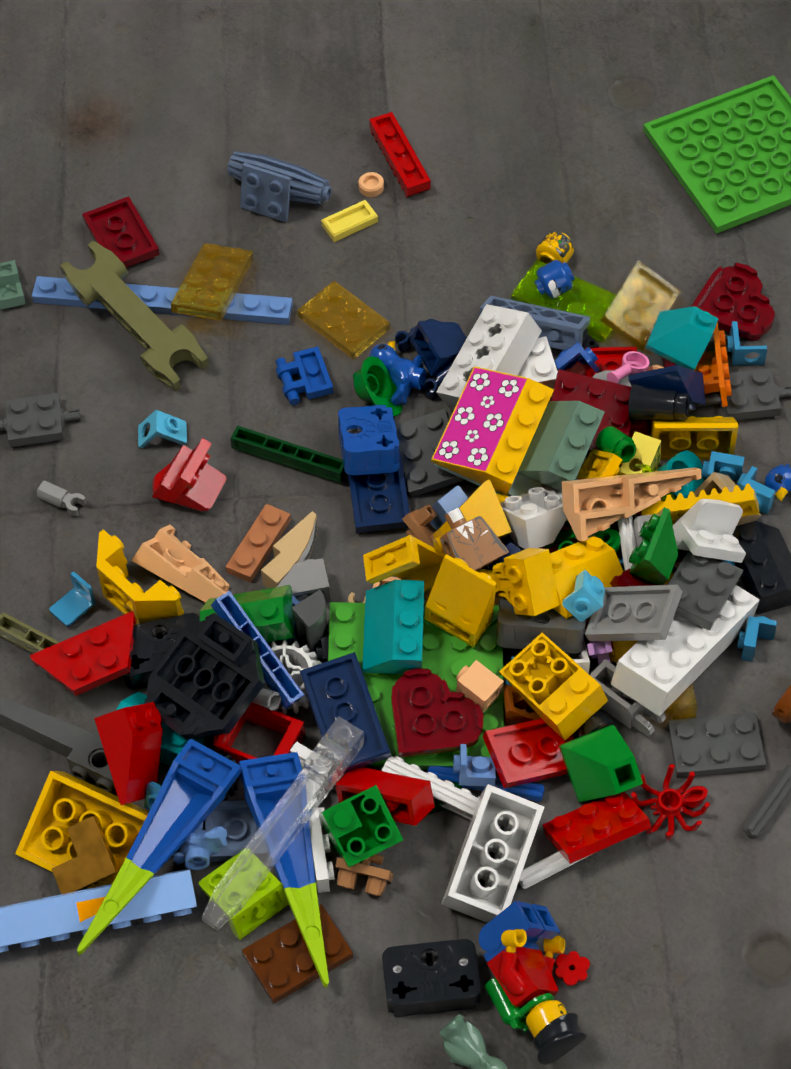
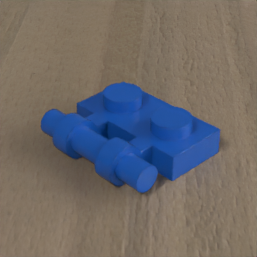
M318 346L294 352L293 362L287 363L283 357L275 361L278 379L282 380L284 385L282 391L291 405H296L300 402L298 394L302 392L306 393L308 400L334 393L332 382ZM299 374L301 380L293 381L292 375Z

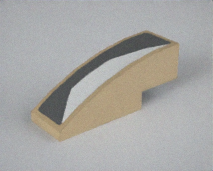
M313 511L273 545L274 559L261 569L262 582L267 589L277 587L295 563H301L309 559L318 530L317 517Z

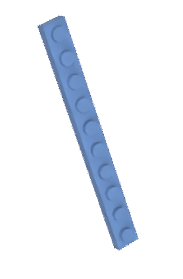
M37 276L32 293L33 303L106 309L98 300L86 306L74 294L72 287L65 278ZM126 284L153 313L289 325L293 307L292 298Z

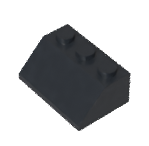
M758 521L736 526L732 535L738 539L746 555L742 563L734 562L736 567L744 570L741 580L746 591L760 600L756 609L757 615L790 606L791 554L780 530Z

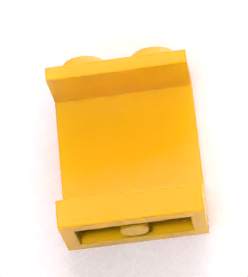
M408 535L363 555L366 581L375 584L392 576H396L401 580L424 581L425 594L432 590L445 553Z

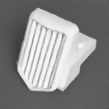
M700 499L673 525L677 549L690 550L696 556L742 563L746 552L740 546L738 539L732 534L742 516L743 509L737 504L721 500Z

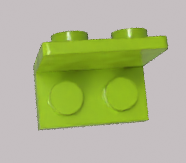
M248 848L240 851L199 881L200 888L227 916L232 932L239 940L289 905L282 883Z

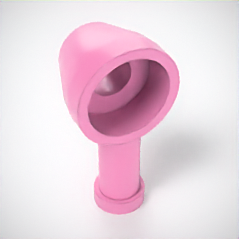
M636 351L625 353L622 359V366L615 371L609 372L607 380L619 383L627 375L646 372L650 363L648 357Z

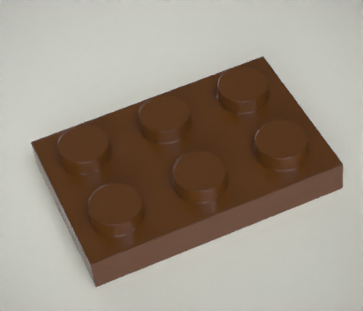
M321 904L319 905L327 970L330 972L354 957L352 950ZM296 919L242 949L243 957L273 1004L319 978Z

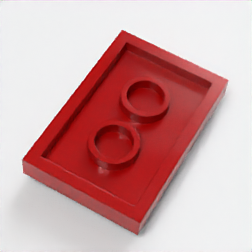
M542 718L487 730L482 736L504 789L568 774L559 745L574 740L575 737L572 734L564 740Z
M625 792L606 796L590 804L582 805L572 812L557 816L553 820L542 824L544 834L569 864L651 828L648 816Z

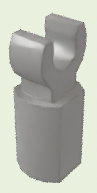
M46 480L37 489V497L61 509L66 508L67 512L72 516L78 517L79 515L78 508L73 506L74 504L79 503L83 506L87 504L86 498L82 494H70L68 490Z

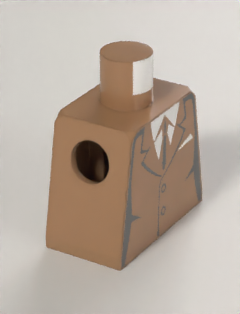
M456 508L444 515L452 529L440 538L445 555L447 554L452 558H460L470 568L478 571L509 553L483 517L477 516L467 522L460 508Z

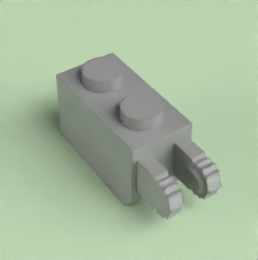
M604 659L590 674L601 685L608 700L601 708L629 729L634 726L643 734L651 735L655 731L654 727L643 715L646 714L652 720L661 724L666 719L665 713L663 712L660 716L656 715L612 686L611 681L616 667Z

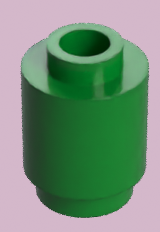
M608 426L599 432L596 439L598 450L617 455L623 459L622 463H627L633 459L636 454V445L632 438L613 426Z

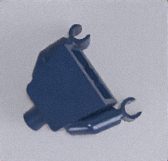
M428 319L426 321H419L417 326L410 329L411 332L409 333L406 331L397 332L395 341L400 352L408 351L411 348L412 342L418 355H421L422 361L430 375L437 376L435 380L426 379L422 383L423 392L433 388L427 394L428 399H435L438 396L436 393L438 387L441 385L468 336H465L459 324L455 322H441L435 319Z

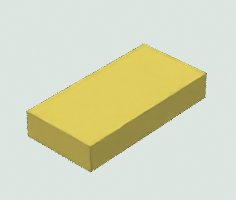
M363 200L322 219L321 223L333 242H336L377 223L378 215L368 202Z

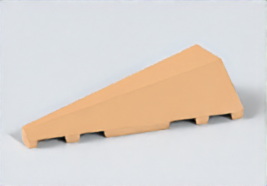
M694 467L562 481L563 511L577 540L585 541L588 539V536L599 530L604 531L610 528L609 525L622 518L626 519L660 501L661 497L668 493L677 492L682 489L681 486L693 480L701 479V469Z

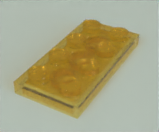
M204 243L171 302V312L222 321L253 261V251Z

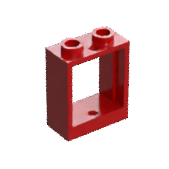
M251 703L230 733L215 735L213 746L216 753L222 751L224 752V757L227 754L231 755L232 760L235 759L239 765V761L257 758L231 748L246 720L284 734L274 755L290 753V749L296 742L302 744L306 737L305 725L303 721Z

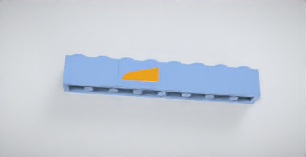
M184 869L154 875L110 923L113 929L131 926L130 920L143 918V923L161 920V914L173 912L174 917L191 914V908L197 907L191 870ZM112 884L1 906L0 953L8 951V945L20 943L21 948L39 945V939L51 937L52 942L70 938V932L82 930V935H85Z

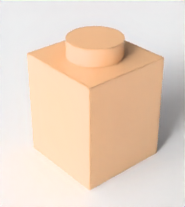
M476 660L470 667L466 665L456 677V692L464 693L465 697L472 699L476 705L478 703L482 713H484L502 693L504 681Z

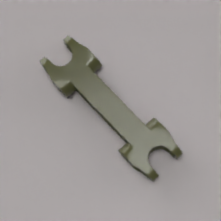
M91 241L87 246L95 263L88 269L80 270L65 261L60 265L62 274L72 287L74 294L86 306L98 300L146 349L139 356L146 369L157 380L177 391L182 386L178 375L173 370L174 366L181 361L188 360L195 363L199 368L205 369L209 365L206 354L197 343L195 336L183 324H179L171 331L122 281L129 275V272L120 259L112 251L104 248L96 241Z

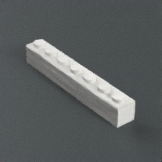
M391 756L387 759L381 771L430 781L433 797L446 803L442 807L472 820L480 796L477 798L471 795V792L467 789L456 788L452 782L448 780L442 781L434 773H425L421 771L419 766L415 764L409 765L398 756Z

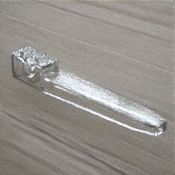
M340 716L337 717L304 762L303 770L214 889L202 915V921L218 931L243 908L363 747L364 732Z

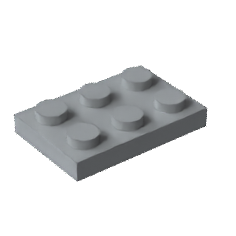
M678 585L604 587L603 607L592 614L585 632V636L589 641L666 640L683 592Z

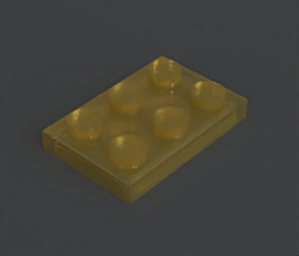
M638 261L631 269L600 321L643 351L646 349L645 346L658 314L661 311L670 310L681 291Z
M336 281L331 282L297 310L298 317L352 359H355L390 330V322Z

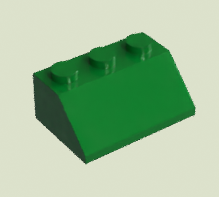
M291 585L233 595L266 642L294 638ZM218 597L206 601L200 610V621L205 620V617L213 613L216 614L211 604Z

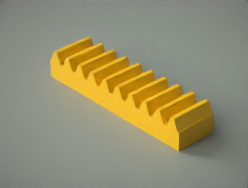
M748 483L742 491L738 485H735L733 492H729L727 487H723L720 494L713 488L710 495L701 490L699 497H695L693 491L685 499L682 493L678 494L676 500H673L671 495H667L664 502L660 500L641 510L642 515L659 513L664 507L670 509L672 524L674 525L700 499L721 500L737 504L743 509L742 516L759 514V503L754 489Z

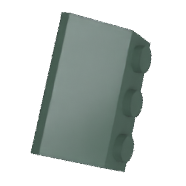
M549 401L518 473L562 492V481L576 480L605 411L581 401Z

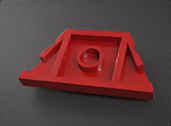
M131 611L30 655V658L34 665L40 666L48 672L51 678L58 683H62L67 690L77 696L130 673V653L134 645L133 629L137 619L134 612Z

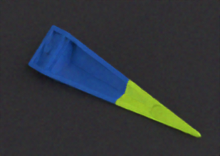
M189 739L174 759L122 867L77 948L78 956L92 944L187 840L189 835L225 798L226 792L240 775V765L193 739Z
M292 752L239 761L241 766L240 777L245 791V799L277 876L282 883L284 893L322 984L327 988L329 977L316 889L306 784L298 753Z

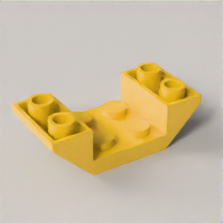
M104 529L99 532L96 568L104 598L123 615L133 611L137 619L136 624L184 614L180 601L181 595L173 586L170 585L168 587L159 580L144 593L137 583L131 584L126 579L129 576L126 566L128 562L124 556L123 543L117 536L113 535L111 537Z

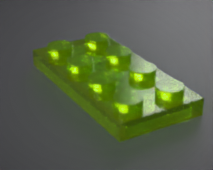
M536 260L511 294V300L589 316L590 324L586 328L588 329V334L592 338L604 342L628 307V300L575 276V280L572 281V289L554 299L549 298L546 293L541 295L534 281L538 279L537 270L545 266L546 263Z

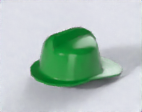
M367 357L363 361L361 369L353 374V385L357 396L362 401L372 405H386V408L391 407L393 416L399 415L403 405H393L391 402V398L396 392V386L391 380L386 366L377 357Z

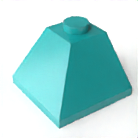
M695 306L661 311L657 316L645 348L679 366L695 370L713 335L719 318Z

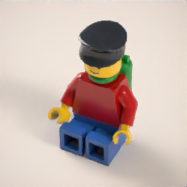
M514 901L480 930L479 944L483 950L487 951L484 957L495 978L485 984V988L503 1023L511 1026L513 1029H521L523 1033L530 1030L534 1037L533 1045L538 1051L539 1063L548 1065L557 1061L586 1039L587 1034L579 1030L578 1015L567 1013L564 1005L560 1001L554 1000L553 997L558 993V987L552 976L555 963L553 954H563L565 950V939L557 936L561 932L546 906ZM541 938H544V956L536 944Z

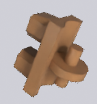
M431 505L408 513L402 520L410 528L406 532L407 536L411 535L434 547L433 534L436 530L430 522L437 517V513Z
M378 854L363 860L362 864L357 863L349 868L342 858L337 857L335 865L339 869L338 886L354 890L358 874L367 876L365 893L382 897L387 882L392 883L394 873L371 866V863L382 865L384 856Z

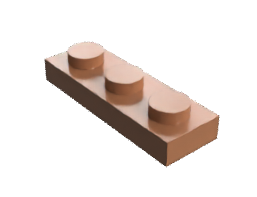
M266 504L227 563L226 573L251 583L272 551L273 545L277 543L290 523L291 514Z

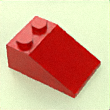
M154 702L125 707L94 718L120 805L145 799L147 784L152 781L157 783L163 729L161 726V715Z

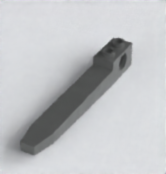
M0 696V726L66 757L73 776L83 781L89 780L95 783L98 788L117 794L99 736ZM101 763H107V765L103 768L96 767Z

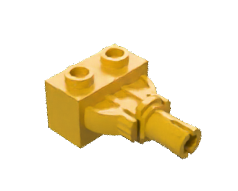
M527 548L505 557L503 563H497L493 566V571L485 569L477 571L479 573L484 572L493 578L494 582L497 583L496 592L501 591L497 593L498 596L506 598L513 605L515 614L536 616L560 605L549 549Z

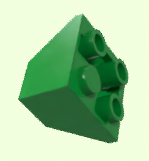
M665 507L659 513H653L649 522H644L639 532V537L642 538L639 547L635 546L629 558V562L632 563L629 573L655 585H663L669 580L678 556L670 509Z
M609 725L559 745L578 802L616 795L643 784L635 757L614 725Z
M377 785L319 814L331 842L348 868L403 841Z

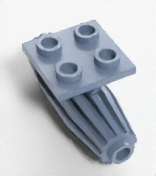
M235 151L228 163V175L241 181L240 208L283 222L288 220L289 200L322 205L324 200H329L332 193V187L327 179L302 166L267 155Z

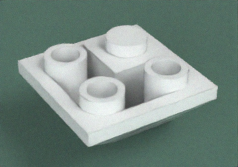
M543 487L531 488L528 493L507 497L504 502L500 503L512 531L509 534L512 541L524 549L540 548L553 543L567 519L563 511L562 497L545 490Z

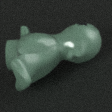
M458 1014L439 1031L440 1036L443 1038V1048L451 1058L450 1061L452 1063L470 1069H508L501 1059L488 1055L485 1041L479 1030L472 1023L465 1022L462 1015Z

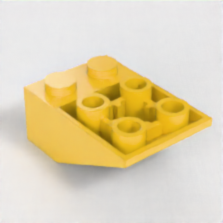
M446 554L426 603L424 619L474 648L492 621L497 583L484 572L479 573L470 568L462 559L452 558Z
M544 633L538 635L499 671L544 722L564 740L569 738L608 701L601 685Z

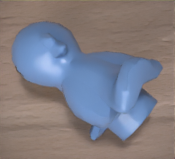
M202 822L180 846V851L174 854L173 862L182 864L185 861L184 867L191 870H201L208 867L210 864L209 856L217 854L221 847L227 846V830L223 826H217L206 832L202 830Z

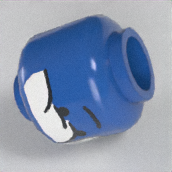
M554 260L537 270L538 279L534 283L541 295L546 293L549 298L554 299L571 290L573 287L572 281L575 278L566 262L561 263L559 260Z

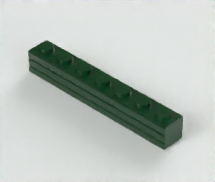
M238 425L230 438L233 449L340 484L346 474L342 459Z

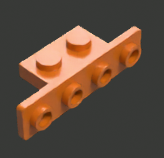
M717 321L713 332L715 350L704 351L694 371L703 373L705 394L720 391L722 407L728 406L727 396H732L727 363L724 330L719 331Z

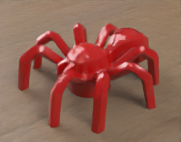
M674 764L668 766L662 792L650 787L646 783L644 774L641 775L643 781L641 787L647 792L658 796V798L640 801L635 792L631 793V799L638 806L656 803V805L650 807L651 810H656L653 812L654 816H660L654 825L646 830L647 834L658 830L665 818L668 817V832L665 833V838L668 841L674 835L675 816L684 830L696 831L702 824V821L699 820L693 826H688L680 812L697 817L706 813L710 806L709 802H706L698 811L687 809L700 806L708 794V789L703 786H695L686 790L694 779V772L689 773L687 780L677 790L669 789V783L675 769Z

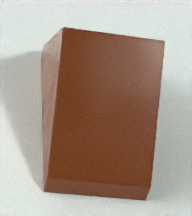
M508 684L503 686L505 726L541 719L512 686Z

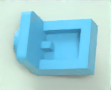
M586 570L582 571L576 576L574 592L563 599L562 605L580 622L585 621L603 607L605 592L603 583L596 576H591Z

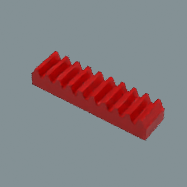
M393 112L369 119L371 134L374 135L375 142H378V147L382 150L383 156L385 155L386 162H389L390 169H393L394 176H397V182L401 184V189L404 190L405 196L409 197L430 190L431 180Z

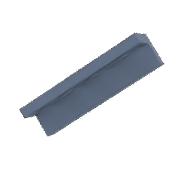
M490 296L480 307L479 313L480 316L486 304L528 312L542 330L538 338L546 336L550 347L561 350L569 349L577 342L582 346L583 332L590 324L589 316L496 296Z

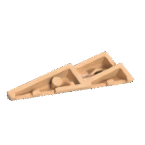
M171 525L159 529L153 539L142 543L131 560L205 603L208 599L225 594L230 587L204 558H199L190 551L191 545L187 541L181 543L174 535L176 529Z

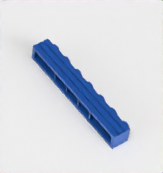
M228 591L215 599L211 607L216 614L258 643L264 680L272 691L279 693L278 696H281L283 707L287 709L299 701L305 694L290 676L232 593Z

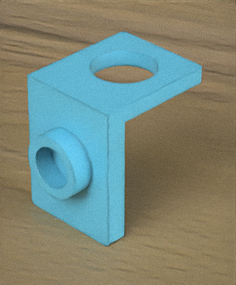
M155 410L138 425V447L143 448L156 436L185 445L187 443L186 421ZM150 424L149 433L145 437V430L147 426Z

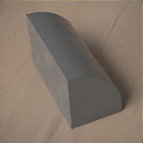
M320 589L292 607L295 637L302 646L307 645L310 653L315 652V654V646L321 645V638L329 635L325 598Z

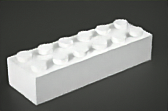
M736 585L711 630H707L674 615L666 640H639L618 660L611 685L660 716L739 636L740 631L746 629L748 617H754L760 600Z

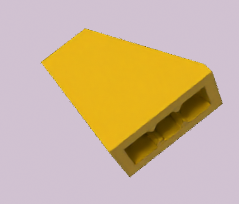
M490 480L481 484L459 507L467 522L477 516L483 517L499 539L505 538L512 532ZM447 520L433 534L434 548L443 553L444 550L440 538L452 530Z

